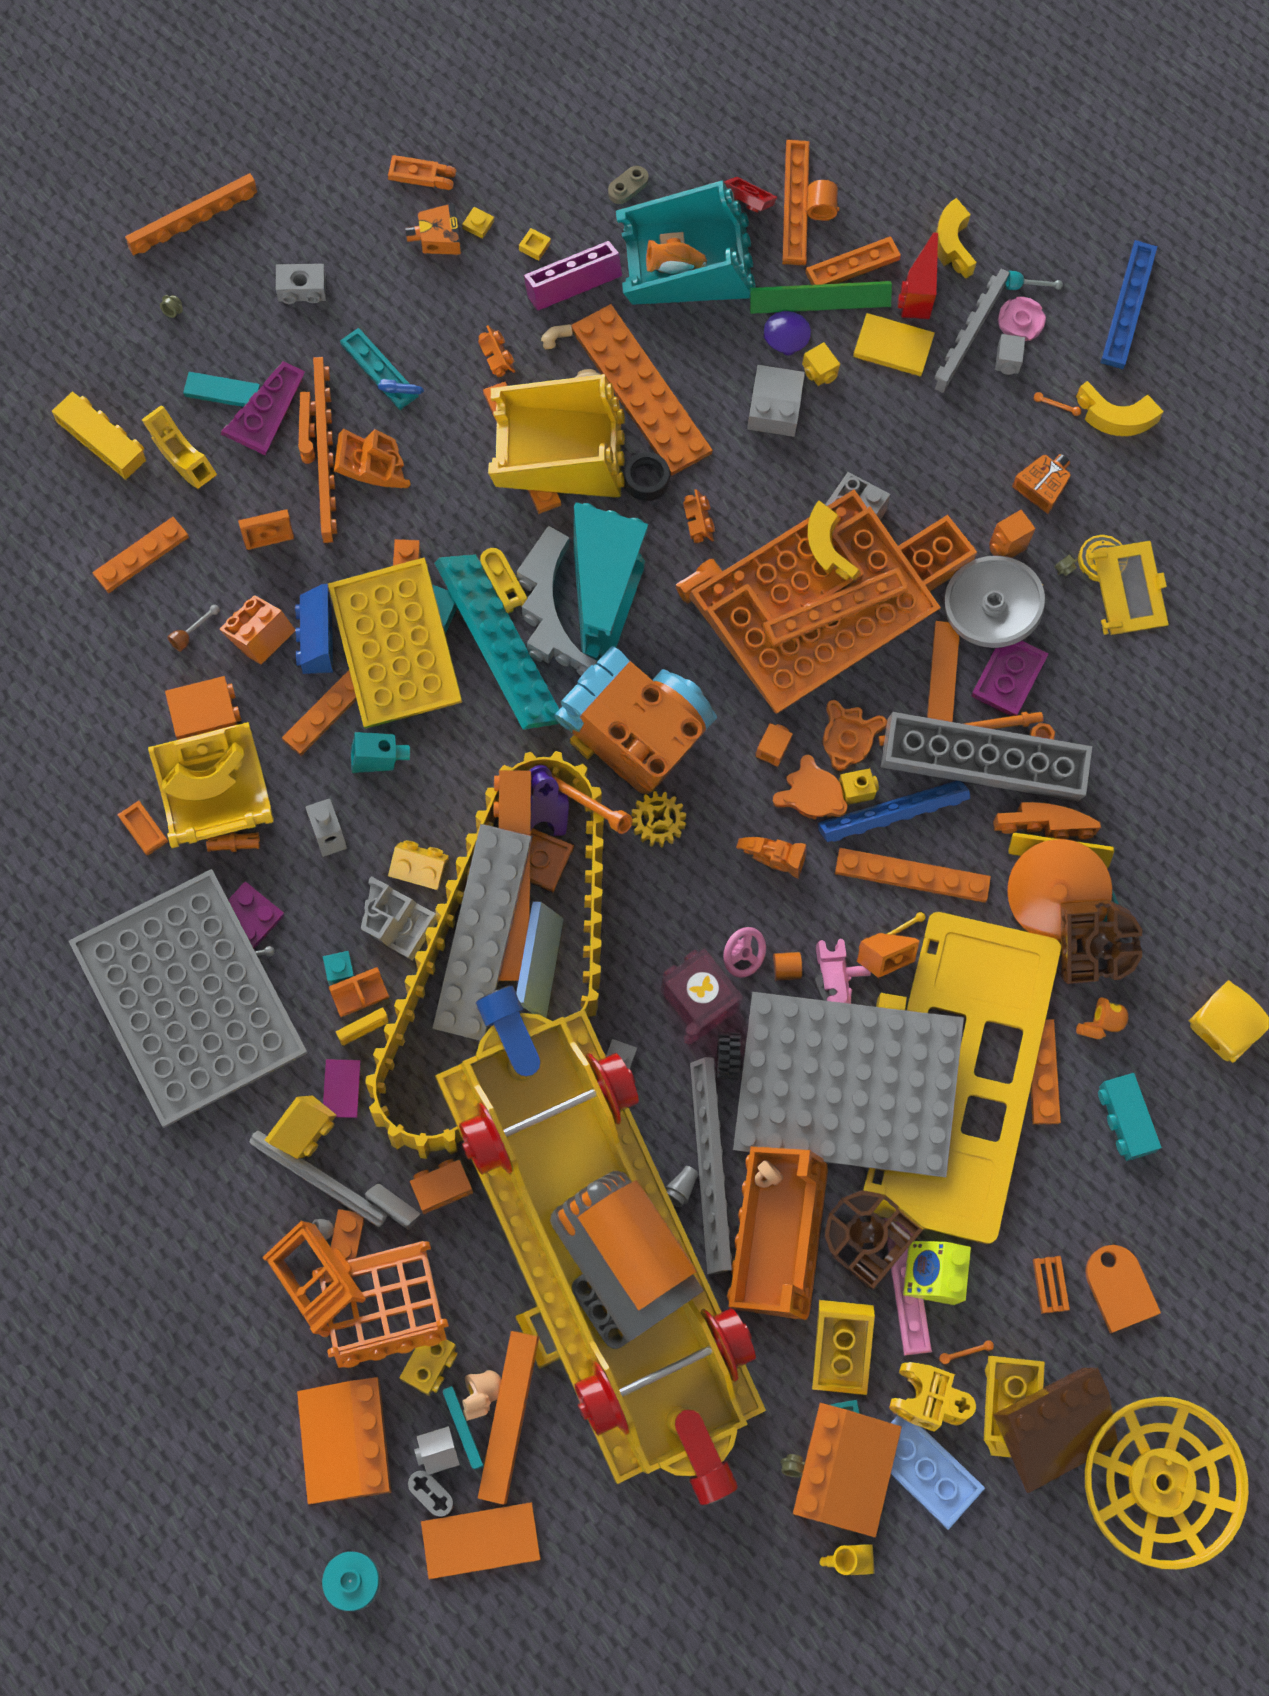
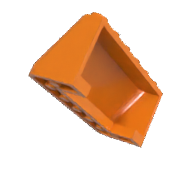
M750 1147V1154L746 1158V1181L742 1185L743 1205L738 1214L740 1227L739 1233L735 1237L736 1256L731 1265L732 1285L727 1294L729 1307L735 1310L806 1320L811 1309L828 1174L827 1163L824 1162L822 1157L811 1150ZM764 1160L772 1163L783 1175V1179L777 1186L771 1184L768 1187L762 1188L755 1183V1176L759 1172L758 1166ZM764 1176L761 1180L766 1181L767 1178Z

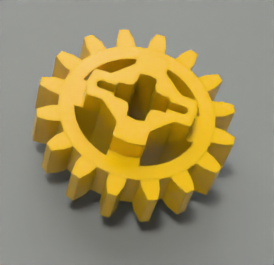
M654 791L653 798H649L645 794L643 797L644 802L637 800V809H632L631 816L635 818H633L631 826H637L634 829V834H642V843L649 839L651 847H653L655 842H659L660 847H663L666 840L673 844V836L680 838L682 832L679 829H685L686 823L683 820L686 819V813L681 812L683 804L676 805L675 796L670 800L667 799V792H664L662 797H658L657 792ZM671 812H673L675 816V824L673 823V820L670 818ZM642 815L648 821L646 827L642 823ZM663 815V821L658 820L654 823V817L658 819L660 816L662 817Z

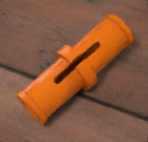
M230 832L229 835H219L206 839L208 840L206 841L208 852L219 850L237 852V849H260L259 832L248 834Z

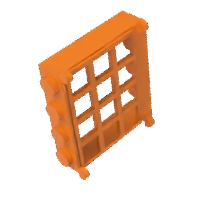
M421 1241L347 1260L351 1265V1272L349 1273L351 1278L372 1273L375 1289L364 1291L362 1294L365 1298L377 1296L380 1312L360 1317L357 1302L351 1301L354 1319L335 1323V1318L328 1322L333 1348L328 1349L327 1353L328 1357H335L338 1368H351L360 1362L381 1360L387 1355L408 1353L414 1348L425 1345L435 1346L441 1341L447 1340L444 1327H448L449 1324L448 1320L442 1319L426 1251L431 1249L430 1242ZM423 1260L426 1276L406 1281L403 1264ZM397 1266L400 1282L380 1287L377 1271ZM320 1267V1268H317L316 1270H314V1271L312 1272L313 1277H314L323 1267ZM328 1271L319 1278L322 1292L328 1287L329 1283L334 1282ZM428 1282L431 1299L411 1304L407 1287ZM402 1289L405 1305L385 1310L382 1294ZM433 1305L436 1322L416 1327L413 1310ZM407 1312L410 1329L390 1334L387 1317ZM381 1319L385 1335L364 1340L361 1324ZM356 1326L359 1342L340 1347L337 1330Z

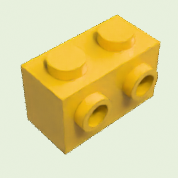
M444 1340L435 1346L425 1345L415 1348L399 1379L430 1396L432 1391L437 1393L444 1381V1377L441 1374L446 1366L451 1368L458 1355L455 1352L456 1345L449 1340Z

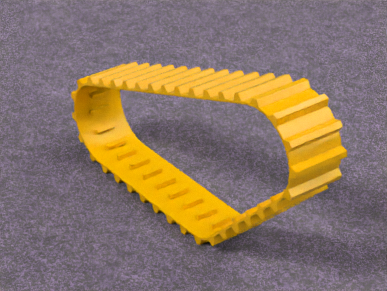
M555 751L551 757L538 758L532 752L525 753L523 762L516 764L512 768L506 765L500 768V770L529 771L534 766L544 765L549 768L552 775L601 803L600 787L591 786L587 779V767L584 764L574 767L572 764L563 761L561 752ZM487 788L485 793L486 810L477 811L475 816L477 834H468L465 839L467 857H458L456 860L457 880L447 881L445 886L447 904H438L435 909L438 925L437 927H428L425 936L428 948L426 951H417L416 953L417 974L407 975L405 979L407 997L406 999H398L395 1002L396 1023L386 1024L384 1028L387 1044L385 1048H376L373 1056L377 1066L375 1074L366 1076V1086L369 1095L375 1099V1102L369 1109L376 1127H386L391 1145L394 1148L399 1149L405 1145L416 1149L419 1152L420 1158L427 1159L431 1151L446 1149L451 1155L458 1152L457 1143L463 1140L458 1127L456 1126L450 1131L448 1128L444 1130V1133L435 1136H426V1133H420V1136L407 1133L402 1125L399 1124L396 1127L386 1118L390 1114L387 1106H380V1094L386 1093L384 1083L389 1069L393 1071L395 1066L393 1059L399 1045L403 1046L405 1043L403 1035L409 1021L413 1022L415 1019L414 1010L419 998H424L425 996L424 986L429 974L434 975V963L439 951H444L445 949L444 939L449 927L454 928V916L459 904H462L480 824L494 827L496 819L494 817V802H499V791H494V788ZM584 806L585 812L590 811L592 821H587L586 834H592V846L586 845V858L592 859V870H585V883H591V895H585L584 908H591L590 920H584V933H590V946H584L583 958H589V971H583V983H589L588 997L582 995L581 1007L583 1008L581 1010L584 1009L587 1017L596 1016L599 993L594 990L599 989L601 966L598 964H600L602 838L604 818Z

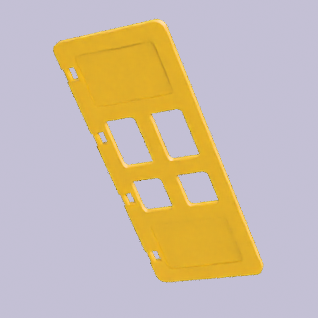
M935 912L928 919L907 1011L928 1013L930 1009H937L963 1015L966 1018L960 1047L946 1177L877 1169L885 1171L882 1184L879 1185L872 1183L876 1168H869L864 1186V1191L886 1195L923 1226L924 1229L984 1244H991L998 1237L1060 956L1061 945L1058 940L942 912ZM930 941L939 943L936 955L927 953ZM987 1022L1018 1028L1023 1032L1014 1077L1010 1084L980 1078L974 1074L982 1033ZM976 1096L1006 1105L1002 1131L997 1142L965 1135L961 1132L968 1097ZM883 1200L874 1213L878 1214L880 1218L889 1219L896 1209L886 1200Z

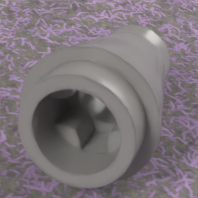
M685 1166L683 1171L665 1187L672 1204L676 1207H682L683 1204L688 1203L694 1183L699 1175L690 1166Z

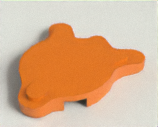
M831 700L826 706L829 723L823 735V746L831 759L832 767L835 770L843 771L848 766L858 763L867 757L873 745V738L886 728L887 720L884 716L880 715L869 720H863L861 708L845 709L838 701Z
M811 755L803 756L800 762V770L787 776V783L792 788L777 792L773 796L774 806L794 808L800 814L811 819L826 815L827 817H842L847 812V803L843 799L840 782L831 773L820 769Z

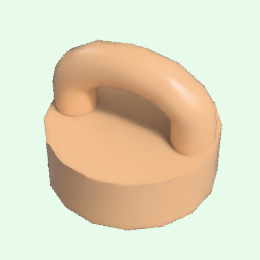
M764 1160L758 1166L759 1172L755 1176V1183L762 1188L768 1187L771 1184L777 1186L783 1179V1175L772 1163ZM764 1176L767 1178L766 1181H762L761 1179Z

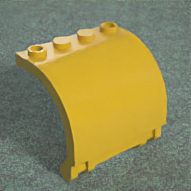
M249 722L148 747L165 808L169 829L167 834L171 848L179 847V844L186 842L191 844L199 840L246 828L256 827V824L274 822ZM234 742L243 748L244 762L236 771L232 770L235 773L236 782L223 793L203 800H186L174 797L163 791L162 781L177 763L191 770H205L215 765Z

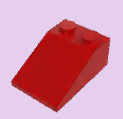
M933 232L909 270L906 281H902L901 294L898 295L897 308L902 309L901 317L930 319L937 289L938 233Z

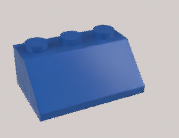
M322 584L301 594L300 604L295 606L296 619H300V627H296V642H300V650L296 651V664L301 666L303 674L333 673L332 601L328 584Z

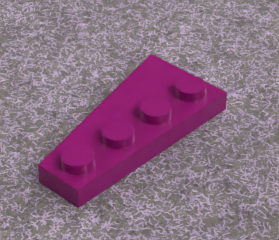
M282 361L264 382L263 386L253 394L249 402L223 428L221 435L266 456L304 377L305 371Z

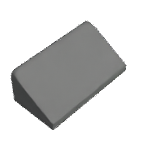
M376 1184L365 1193L367 1201L387 1213L389 1217L407 1230L411 1229L420 1216L418 1211L381 1184Z

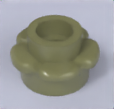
M168 295L163 296L160 309L166 316L174 318L177 314L183 312L182 302L178 297L174 295L170 297Z
M1070 554L1054 566L1058 571L1057 575L1063 573L1064 576L1070 574L1077 568L1074 564L1077 559H1073Z
M788 1454L786 1458L781 1459V1472L784 1475L802 1477L805 1462H803L801 1456Z

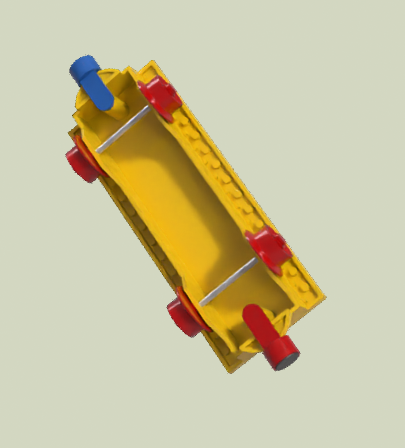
M506 986L491 992L475 1002L486 1027L491 1025L479 1042L476 1056L435 1075L464 1143H462L464 1152L467 1158H471L580 1401L578 1408L584 1420L588 1419L616 1484L641 1472L649 1474L661 1468L674 1475L692 1476L689 1480L700 1505L717 1502L729 1496L738 1488L728 1462L724 1461L734 1447L737 1429L748 1425L746 1420L766 1411L745 1365L756 1359L750 1331L732 1308L721 1312L629 1109V1107L638 1104L639 1098L634 1076L631 1070L627 1069L622 1058L617 1053L605 1056L584 1009L565 1018L561 1017L551 1021L539 1014L519 1013L523 1011V1007L513 986ZM613 1171L624 1172L632 1182L638 1181L697 1270L693 1275L704 1290L618 1349H612L607 1346L574 1296L572 1284L583 1273L550 1222L551 1214L558 1206L575 1196L577 1192L587 1187L591 1182ZM587 1282L588 1287L592 1290V1287ZM602 1305L603 1310L607 1313V1310ZM617 1329L618 1333L623 1337L621 1331Z

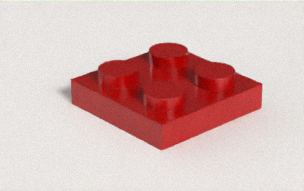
M739 177L723 181L726 187L732 190L734 200L746 203V207L754 212H759V210L762 211L773 206L777 199V196Z

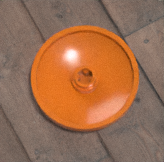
M1053 839L1034 845L1017 860L1009 876L1008 901L1011 911L1019 924L1029 933L1051 937L1061 942V904L1112 900V882L1106 865L1093 850L1072 840ZM1100 906V908H1097L1099 921H1103L1107 915V908ZM1075 935L1076 940L1082 938L1083 935Z

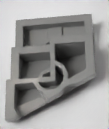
M371 876L369 879V898L365 901V915L362 919L361 930L413 961L417 951L420 950L426 940L425 933L427 928L434 927L437 923L436 913L417 904L411 898L393 890L389 885Z

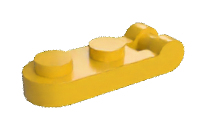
M497 548L486 549L481 554V566L487 578L491 581L498 598L502 601L506 613L509 614L513 612L514 608L522 607L527 600V596L502 551ZM514 591L516 597L508 599L507 594Z

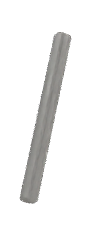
M256 1131L252 1135L249 1143L377 1227H380L385 1222L387 1213L302 1158L296 1159L268 1144L265 1141L267 1136L262 1132Z

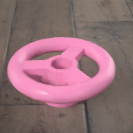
M752 927L741 928L731 935L725 945L723 955L725 967L730 974L735 977L744 978L752 975L760 968L766 955V942L763 935ZM752 936L758 942L757 957L752 954V948L750 947ZM740 960H747L752 965L747 969L739 970L733 964Z

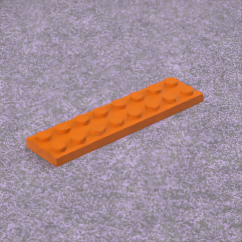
M612 304L571 325L573 334L601 375L605 374L608 383H612L615 395L654 452L667 462L671 476L712 454V448Z

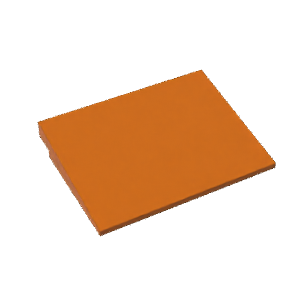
M855 489L827 507L838 514L841 519L832 535L834 550L859 569L861 574L856 581H853L850 577L847 581L835 572L837 567H834L830 574H828L819 565L809 545V518L695 588L689 595V598L776 714L941 608L871 506L866 507ZM897 567L900 568L909 587L908 592L772 648L762 627L764 622Z

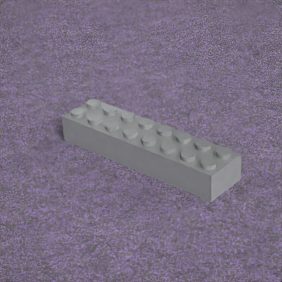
M892 712L887 719L881 768L1079 802L1086 796L1092 746Z

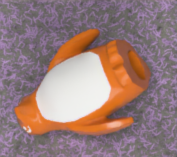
M670 238L666 244H657L652 240L648 241L646 254L648 272L657 270L662 273L680 274L705 267L707 264L704 254L688 244L681 243V240L678 238Z

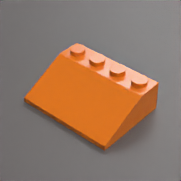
M379 1378L353 1380L297 1391L308 1505L392 1493Z
M820 1403L793 1514L876 1538L902 1426Z

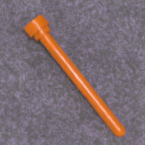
M552 775V778L558 783V790L607 819L613 830L624 834L630 829L633 822L631 815L622 810L612 811Z

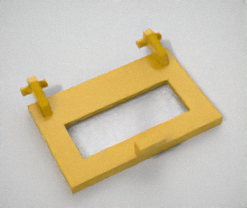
M1151 541L1096 549L1093 553L1091 549L1086 550L1089 565H1093V560H1095L1108 621L1106 623V619L1101 620L1104 635L1109 634L1108 629H1110L1111 635L1169 625L1161 592L1162 588L1167 587L1164 572L1157 573Z

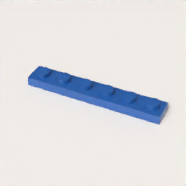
M1134 241L1100 363L1119 369H1124L1158 246Z
M954 781L851 812L842 817L818 822V827L821 835L827 842L839 841L843 837L862 834L872 828L885 827L892 822L902 819H912L915 815L935 812L939 808L948 805H958L962 801L970 799V792L962 781Z

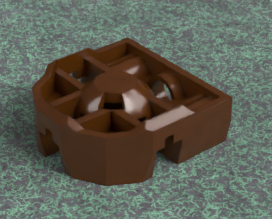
M1111 900L1061 904V978L1067 984L1096 982L1099 976L1120 980L1132 973L1142 958V948L1139 936H1142V928L1127 908ZM1100 906L1107 908V922L1099 921L1097 908H1100ZM1075 935H1083L1081 942L1084 952L1077 953ZM1132 937V943H1122L1120 938ZM1109 941L1112 942V947L1105 951L1104 946ZM1099 958L1107 959V969L1098 970Z
M862 1190L843 1197L829 1213L825 1238L832 1256L868 1288L873 1290L922 1232L924 1227L886 1195ZM883 1200H886L896 1209L887 1222L874 1213ZM843 1203L856 1212L847 1225L834 1215ZM864 1215L872 1216L870 1222H862L859 1217ZM893 1220H897L902 1226H904L909 1232H911L913 1236L911 1237ZM889 1237L896 1245L882 1260L875 1253L884 1247ZM872 1242L875 1247L869 1250L862 1249L864 1243ZM847 1243L860 1252L851 1265L838 1256ZM859 1261H861L865 1266H867L878 1277L876 1278L873 1274H871L866 1268H864L859 1263Z

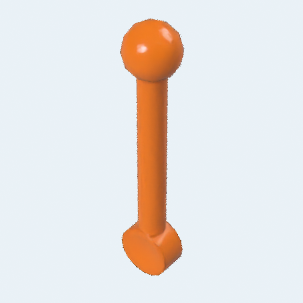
M1040 392L1034 394L1036 402L1042 401L1072 412L1074 416L1081 414L1079 407L1073 408L1045 398Z
M987 1340L983 1345L949 1355L943 1353L940 1355L939 1361L942 1364H948L952 1359L982 1350L991 1351L994 1348V1344L992 1341Z

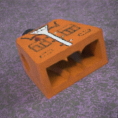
M1059 454L1054 461L1047 455H1042L1015 477L1012 487L1049 514L1071 476L1065 470L1070 465V461L1062 454Z

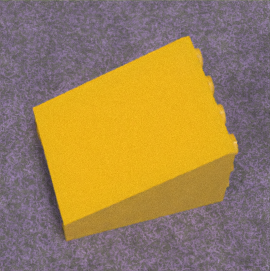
M605 374L491 388V401L497 403L496 411H494V417L497 421L496 458H492V462L489 463L488 474L496 487L621 497V487L625 486L624 475L621 472V466L625 465L624 453L621 451V445L625 444V436L623 430H621V424L625 423L624 410L620 409L619 399L617 396L614 397L613 385L608 383Z

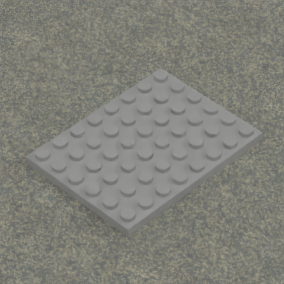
M212 869L69 940L163 1128L307 1054L295 1027Z
M752 992L733 1150L750 1152V1147L811 1150L822 1157L824 1162L946 1177L964 1018Z

